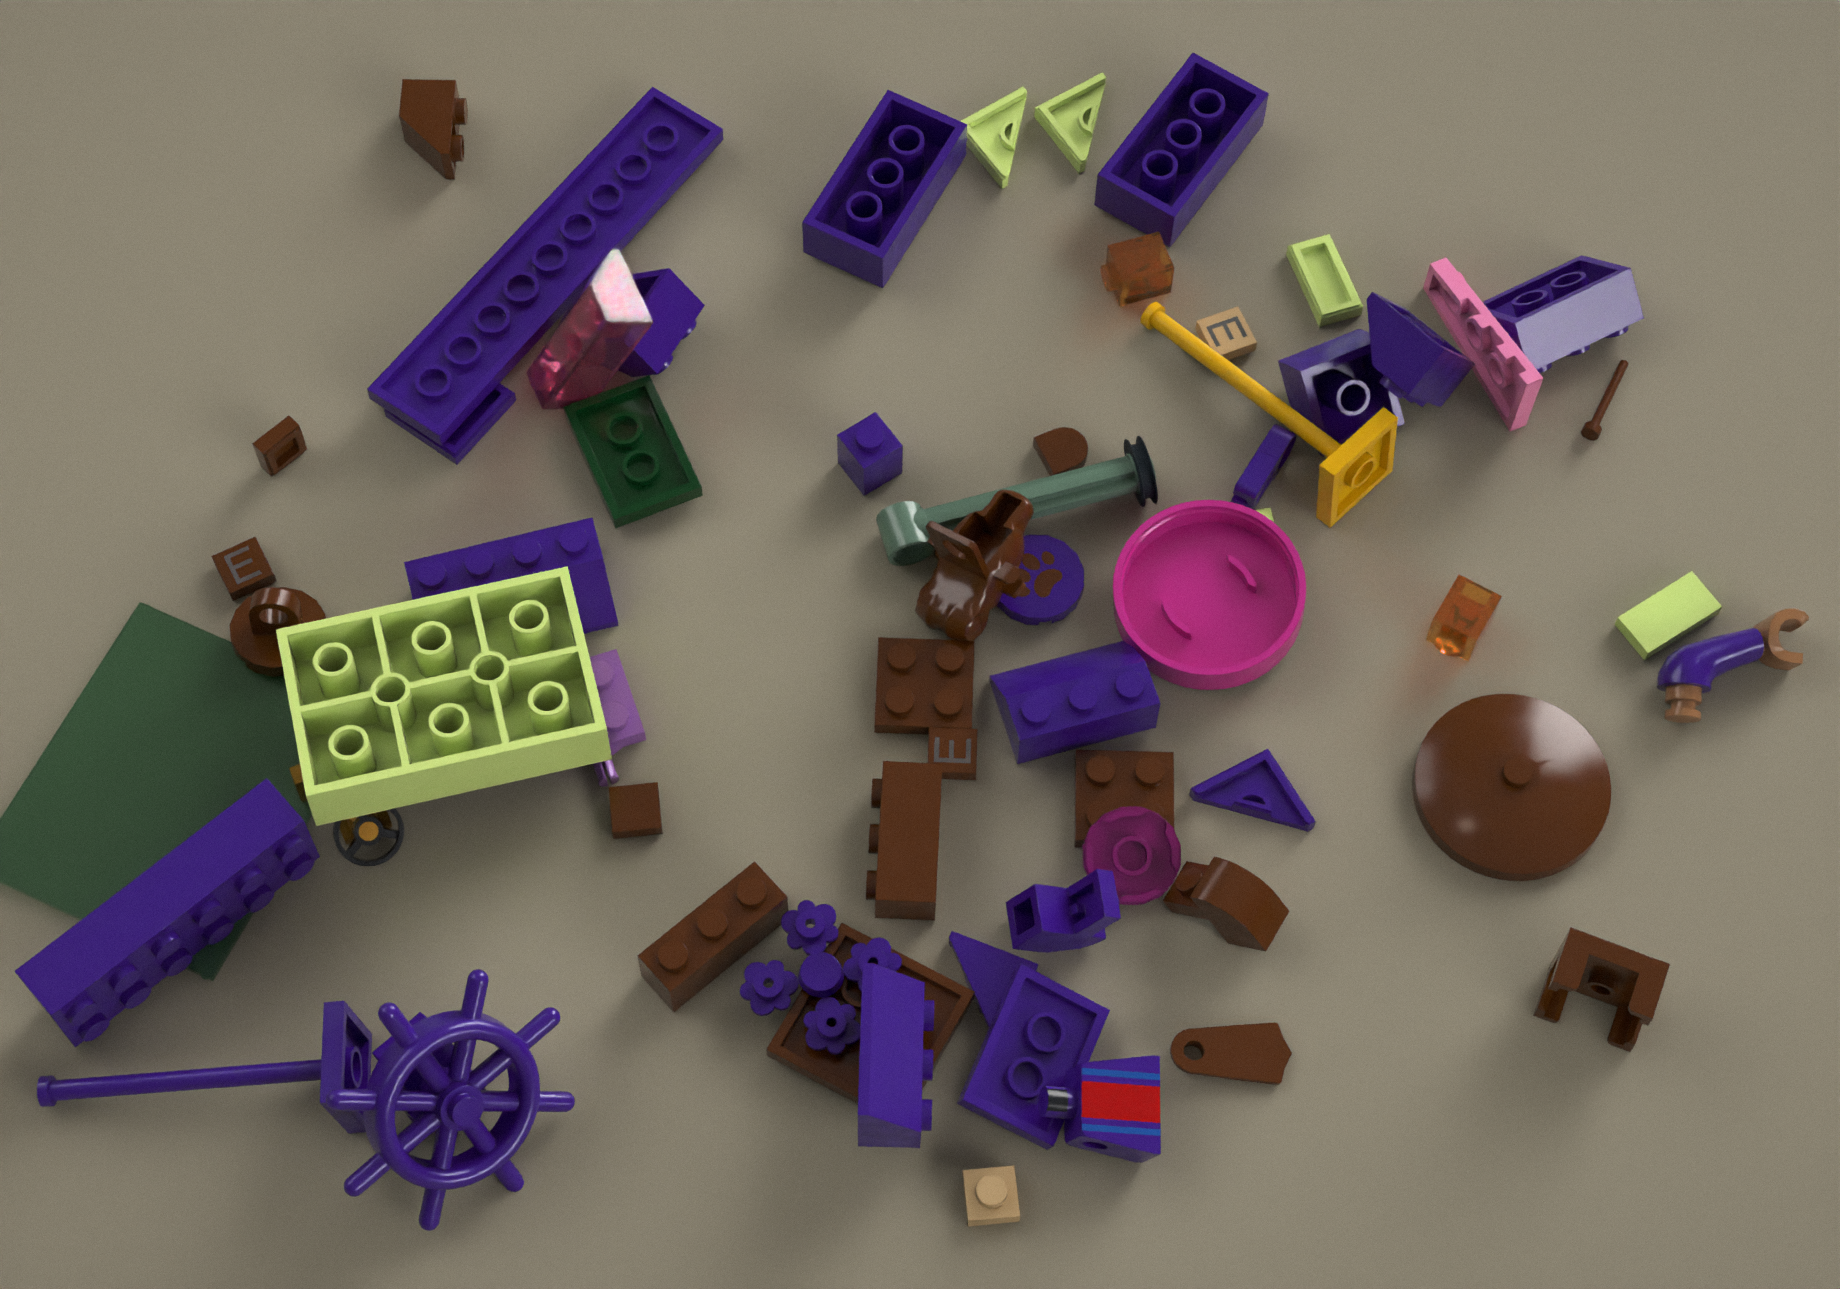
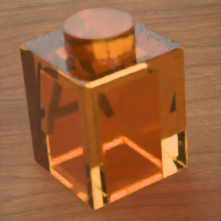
M1159 232L1107 246L1106 263L1101 265V277L1108 292L1114 291L1119 306L1171 293L1174 266Z
M1458 575L1432 620L1426 640L1433 643L1443 654L1452 657L1458 656L1469 662L1494 618L1502 596Z

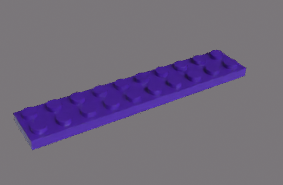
M652 87L367 388L369 399L442 446L724 140L723 129Z

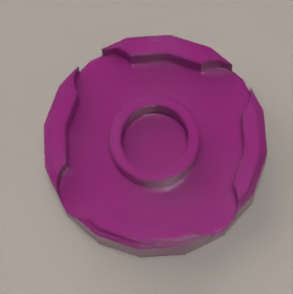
M1119 807L1102 814L1089 828L1082 845V866L1086 876L1096 869L1113 871L1119 904L1143 905L1160 898L1173 884L1181 867V845L1174 828L1158 813L1144 807Z

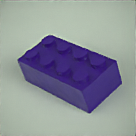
M1192 53L1097 174L1094 205L1164 245L1171 247L1263 126L1269 93Z
M887 90L802 222L803 253L884 288L966 156L967 124Z

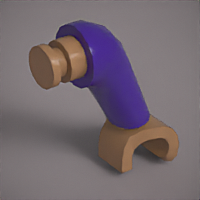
M1796 608L1780 610L1754 625L1753 628L1700 640L1674 651L1666 658L1657 676V688L1665 692V702L1671 705V709L1665 710L1664 719L1677 723L1699 722L1701 720V712L1696 710V706L1702 703V693L1711 690L1712 681L1716 677L1740 666L1759 660L1765 666L1789 671L1803 664V653L1787 651L1780 645L1779 631L1791 632L1805 624L1809 620V616L1805 611Z

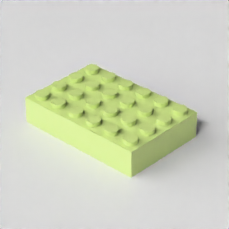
M568 566L276 629L305 794L316 826L612 760L607 726Z

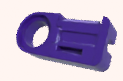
M1278 424L1273 425L1237 481L1231 502L1255 510L1270 483L1276 478L1291 453L1297 438L1294 432Z

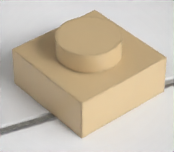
M1014 1165L963 1170L962 1179L968 1227L1020 1222Z

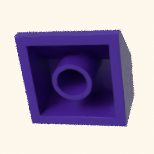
M670 268L618 276L571 345L576 350L628 376L657 375L670 365L673 360V351L679 342L694 330L697 324L695 319L705 305Z
M1362 329L1354 330L1278 361L1290 406L1341 445L1383 407L1398 417L1397 427L1405 424L1399 398L1379 383L1384 375L1372 366L1370 334Z

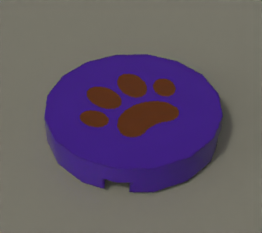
M1048 535L1023 536L1025 541L1024 555L1019 566L1020 576L1018 578L1026 584V587L1016 598L1009 597L1003 593L997 607L1009 618L1026 625H1039L1040 622L1051 620L1054 623L1063 620L1076 609L1083 594L1084 568L1077 553L1061 540Z

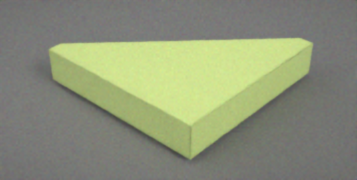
M1103 72L1035 107L1034 117L1079 174L1085 171L1106 84V76Z
M1024 87L961 120V122L967 124V147L1002 189L1008 186L1025 109L1027 90Z

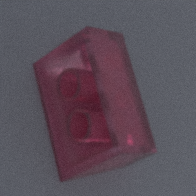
M611 249L549 334L526 371L530 385L534 389L542 409H563L566 405L601 393L654 323L619 249Z

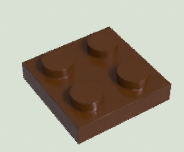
M878 637L875 733L929 735V727L972 729L975 641Z
M1076 749L1074 847L1082 848L1089 828L1102 814L1119 807H1144L1158 813L1174 828V752Z

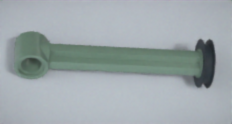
M1137 436L1136 444L1131 445L1129 440H1124V457L923 509L919 503L914 501L897 502L882 509L877 514L876 522L890 564L895 566L912 565L921 562L933 553L934 548L927 542L930 536L925 527L929 521H934L953 531L968 514L983 510L999 490H1012L1025 496L1034 508V513L1030 520L1135 493L1137 501L1142 507H1145V499L1149 498L1153 503L1157 504L1158 490L1152 459L1149 456L1143 439Z

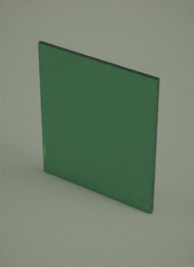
M140 602L0 818V883L82 920L266 778L307 825L312 817L308 801L301 802L289 770L290 767L300 764L284 676L272 677L255 673L246 667V663L239 656H236L230 641L157 610L149 604ZM249 912L238 920L230 934L216 944H208L193 955V959L186 969L200 975L205 980L214 981L254 913Z

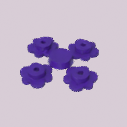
M804 900L799 903L797 910L787 911L781 919L782 929L788 934L787 945L795 950L802 948L804 953L809 955L799 968L798 978L793 972L784 971V965L779 960H772L767 965L761 962H753L744 971L746 982L740 987V995L744 1000L750 1001L751 1010L756 1015L767 1016L774 1009L779 1011L788 1009L791 1005L790 996L798 990L800 984L807 994L822 998L817 1002L815 1011H809L804 1016V1025L808 1029L805 1035L806 1044L812 1050L821 1051L827 1048L829 1053L838 1055L844 1051L845 1044L851 1045L860 1039V1024L854 1020L856 1011L852 1005L844 1004L840 1006L835 998L828 996L839 990L844 976L851 982H858V988L862 992L863 963L875 962L879 966L896 972L901 968L902 959L898 954L891 953V945L886 939L878 937L870 940L867 945L864 943L853 945L851 948L852 958L848 959L842 968L834 956L824 952L827 943H832L838 938V929L834 926L836 911L828 904H820L815 907L812 901ZM808 924H813V925H814L813 928H808V927H806V926H807ZM771 983L773 986L767 988L765 987V984ZM833 1022L836 1025L834 1027H829L827 1024Z

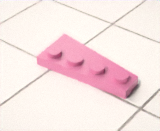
M1443 258L1430 263L1423 287L1424 291L1461 352L1475 363L1472 370L1508 430L1511 432L1526 426L1543 381L1542 375L1447 258Z

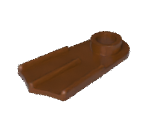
M1276 1022L1185 1029L1175 1036L1170 1048L1174 1064L1183 1072L1272 1085H1280L1285 1067L1292 1055L1283 1038L1279 1024ZM1188 1046L1197 1047L1202 1054V1058L1198 1060L1189 1059L1184 1053V1048Z

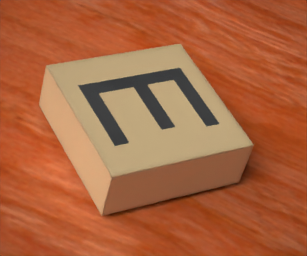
M1238 306L1196 321L1195 330L1200 339L1227 360L1256 350L1257 341Z

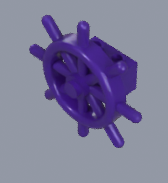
M480 969L473 970L468 975L461 1010L442 1012L428 1018L419 1012L408 1021L394 1003L388 1002L381 1005L378 1010V1017L392 1036L372 1052L378 1062L372 1071L367 1088L333 1089L326 1096L327 1106L332 1110L363 1111L366 1134L372 1148L376 1152L375 1155L345 1180L344 1191L346 1194L352 1197L361 1195L386 1172L392 1169L404 1180L425 1188L419 1214V1225L427 1231L434 1230L439 1225L446 1190L466 1187L485 1179L493 1173L507 1190L511 1192L521 1190L524 1185L523 1177L510 1159L528 1136L537 1112H568L575 1105V1098L570 1092L540 1091L537 1064L529 1050L559 1024V1011L553 1007H547L517 1033H514L502 1022L482 1013L489 978L487 973ZM477 1040L489 1042L498 1048L474 1070H471ZM508 1070V1091L485 1089L503 1071ZM404 1111L412 1123L397 1135L395 1112ZM483 1112H502L490 1131L480 1119ZM458 1131H463L473 1147L453 1156ZM436 1133L431 1159L418 1158L409 1154L430 1134Z

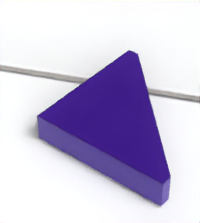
M1269 749L1238 763L1190 789V797L1193 801L1304 831L1313 829L1316 823Z
M951 931L949 945L955 953L969 989L975 991V1003L989 1028L1014 969L1023 964L1037 972L1038 964Z

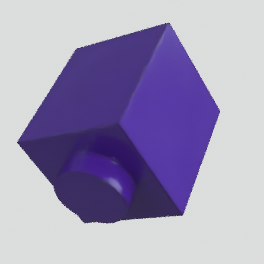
M876 412L837 435L838 464L863 496L902 474L903 445Z

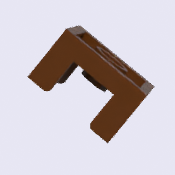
M1570 927L1550 964L1533 1016L1551 1023H1557L1568 992H1578L1617 1007L1607 1042L1610 1045L1631 1052L1636 1044L1642 1024L1648 1026L1653 1019L1670 964Z

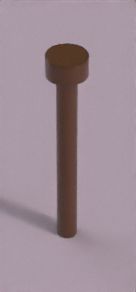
M1626 360L1619 362L1592 420L1586 422L1581 430L1582 436L1588 440H1597L1602 432L1600 423L1629 365Z

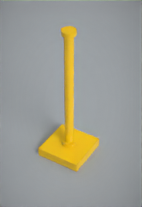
M1151 303L1142 313L1140 323L1149 330L1155 328L1327 457L1319 465L1316 518L1329 528L1393 471L1398 417L1383 407L1341 445L1165 314L1166 309L1160 303Z

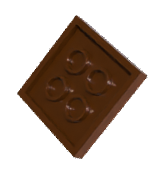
M841 923L838 928V938L834 942L829 943L824 952L834 956L843 968L845 962L852 958L851 948L856 943L867 945L872 938ZM891 948V953L898 954L902 959L901 968L896 972L925 982L924 1000H934V1031H923V1049L933 1050L934 1071L972 1004L975 991ZM844 976L839 990L828 997L835 998L840 1006L844 1004L852 1005L856 1011L854 1020L861 1025L862 992L858 988V982H851ZM802 989L767 1047V1056L858 1104L860 1039L854 1044H845L844 1051L838 1055L829 1053L827 1048L821 1051L809 1048L805 1040L808 1029L805 1027L803 1019L807 1012L815 1011L817 1002L822 998L811 996ZM830 1022L827 1025L829 1027H834L836 1024ZM922 1081V1090L927 1081Z

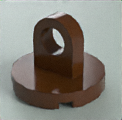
M267 587L256 590L252 596H249L235 610L231 620L230 637L233 651L237 657L239 656L246 663V667L255 673L272 677L284 676L276 629L326 619L325 613L317 600L303 591L287 587Z

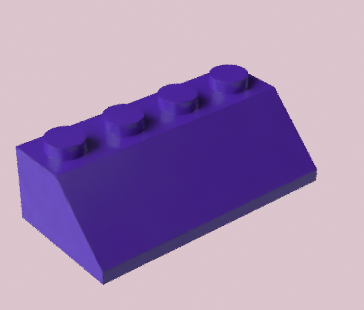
M593 517L404 562L413 600L568 566L584 634L619 626Z

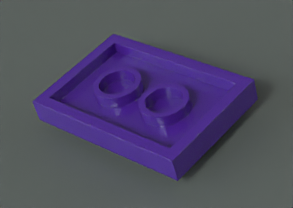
M1020 964L1012 973L957 1104L1046 1150L1054 1147L1064 1119L1040 1116L1038 1109L1040 1090L1043 1086L1064 1087L1066 1071L1080 1063L1089 1062L1110 1010Z

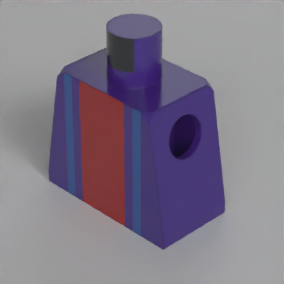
M1151 1055L1080 1063L1066 1071L1064 1087L1043 1086L1041 1088L1038 1100L1039 1114L1041 1117L1064 1119V1140L1069 1146L1132 1162L1143 1163L1161 1154L1160 1056Z

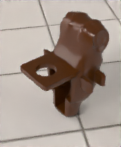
M999 490L983 510L968 514L953 531L934 521H929L925 526L930 536L927 542L935 548L933 554L938 560L931 579L919 592L915 608L916 614L927 627L941 630L946 633L948 638L953 640L973 641L985 629L989 613L998 605L1003 593L1009 597L1016 598L1025 589L1026 584L1018 578L1020 576L1019 566L1024 555V532L1034 513L1032 503L1025 496L1012 490Z

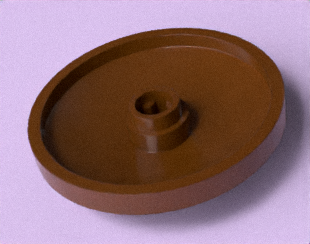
M1492 694L1473 698L1457 705L1445 713L1432 726L1424 738L1415 760L1412 775V792L1415 808L1423 827L1435 844L1451 859L1463 867L1487 877L1507 881H1529L1557 874L1572 866L1589 851L1599 836L1609 813L1611 780L1607 763L1599 746L1590 733L1571 715L1537 698L1517 694Z

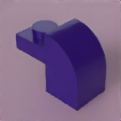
M1096 869L1068 888L1034 884L1006 902L1012 947L1016 950L1049 953L1088 947L1105 940V928L1121 919L1113 871Z

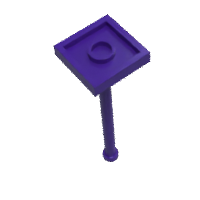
M345 1001L324 1002L321 1059L56 1080L53 1075L40 1076L37 1083V1098L41 1107H51L61 1100L321 1080L320 1104L348 1134L365 1133L363 1111L332 1110L327 1106L326 1096L333 1089L367 1088L371 1076L372 1033Z

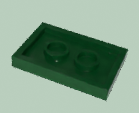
M650 375L563 407L564 416L615 529L703 496L702 486Z

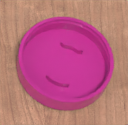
M1195 500L1160 511L1140 525L1130 536L1115 566L1113 576V609L1116 626L1122 640L1134 647L1143 657L1150 672L1179 686L1199 690H1219L1240 686L1259 678L1275 667L1286 656L1299 634L1303 621L1306 600V578L1298 551L1285 532L1273 521L1256 510L1237 503L1222 500Z

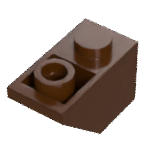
M402 79L399 119L405 142L445 179H455L456 162L464 161V137L459 135L460 125L467 124V99L459 98L456 80Z

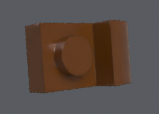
M1215 856L1209 865L1186 861L1163 899V902L1172 913L1209 920L1228 944L1265 952L1290 912L1277 894L1255 874L1231 861Z

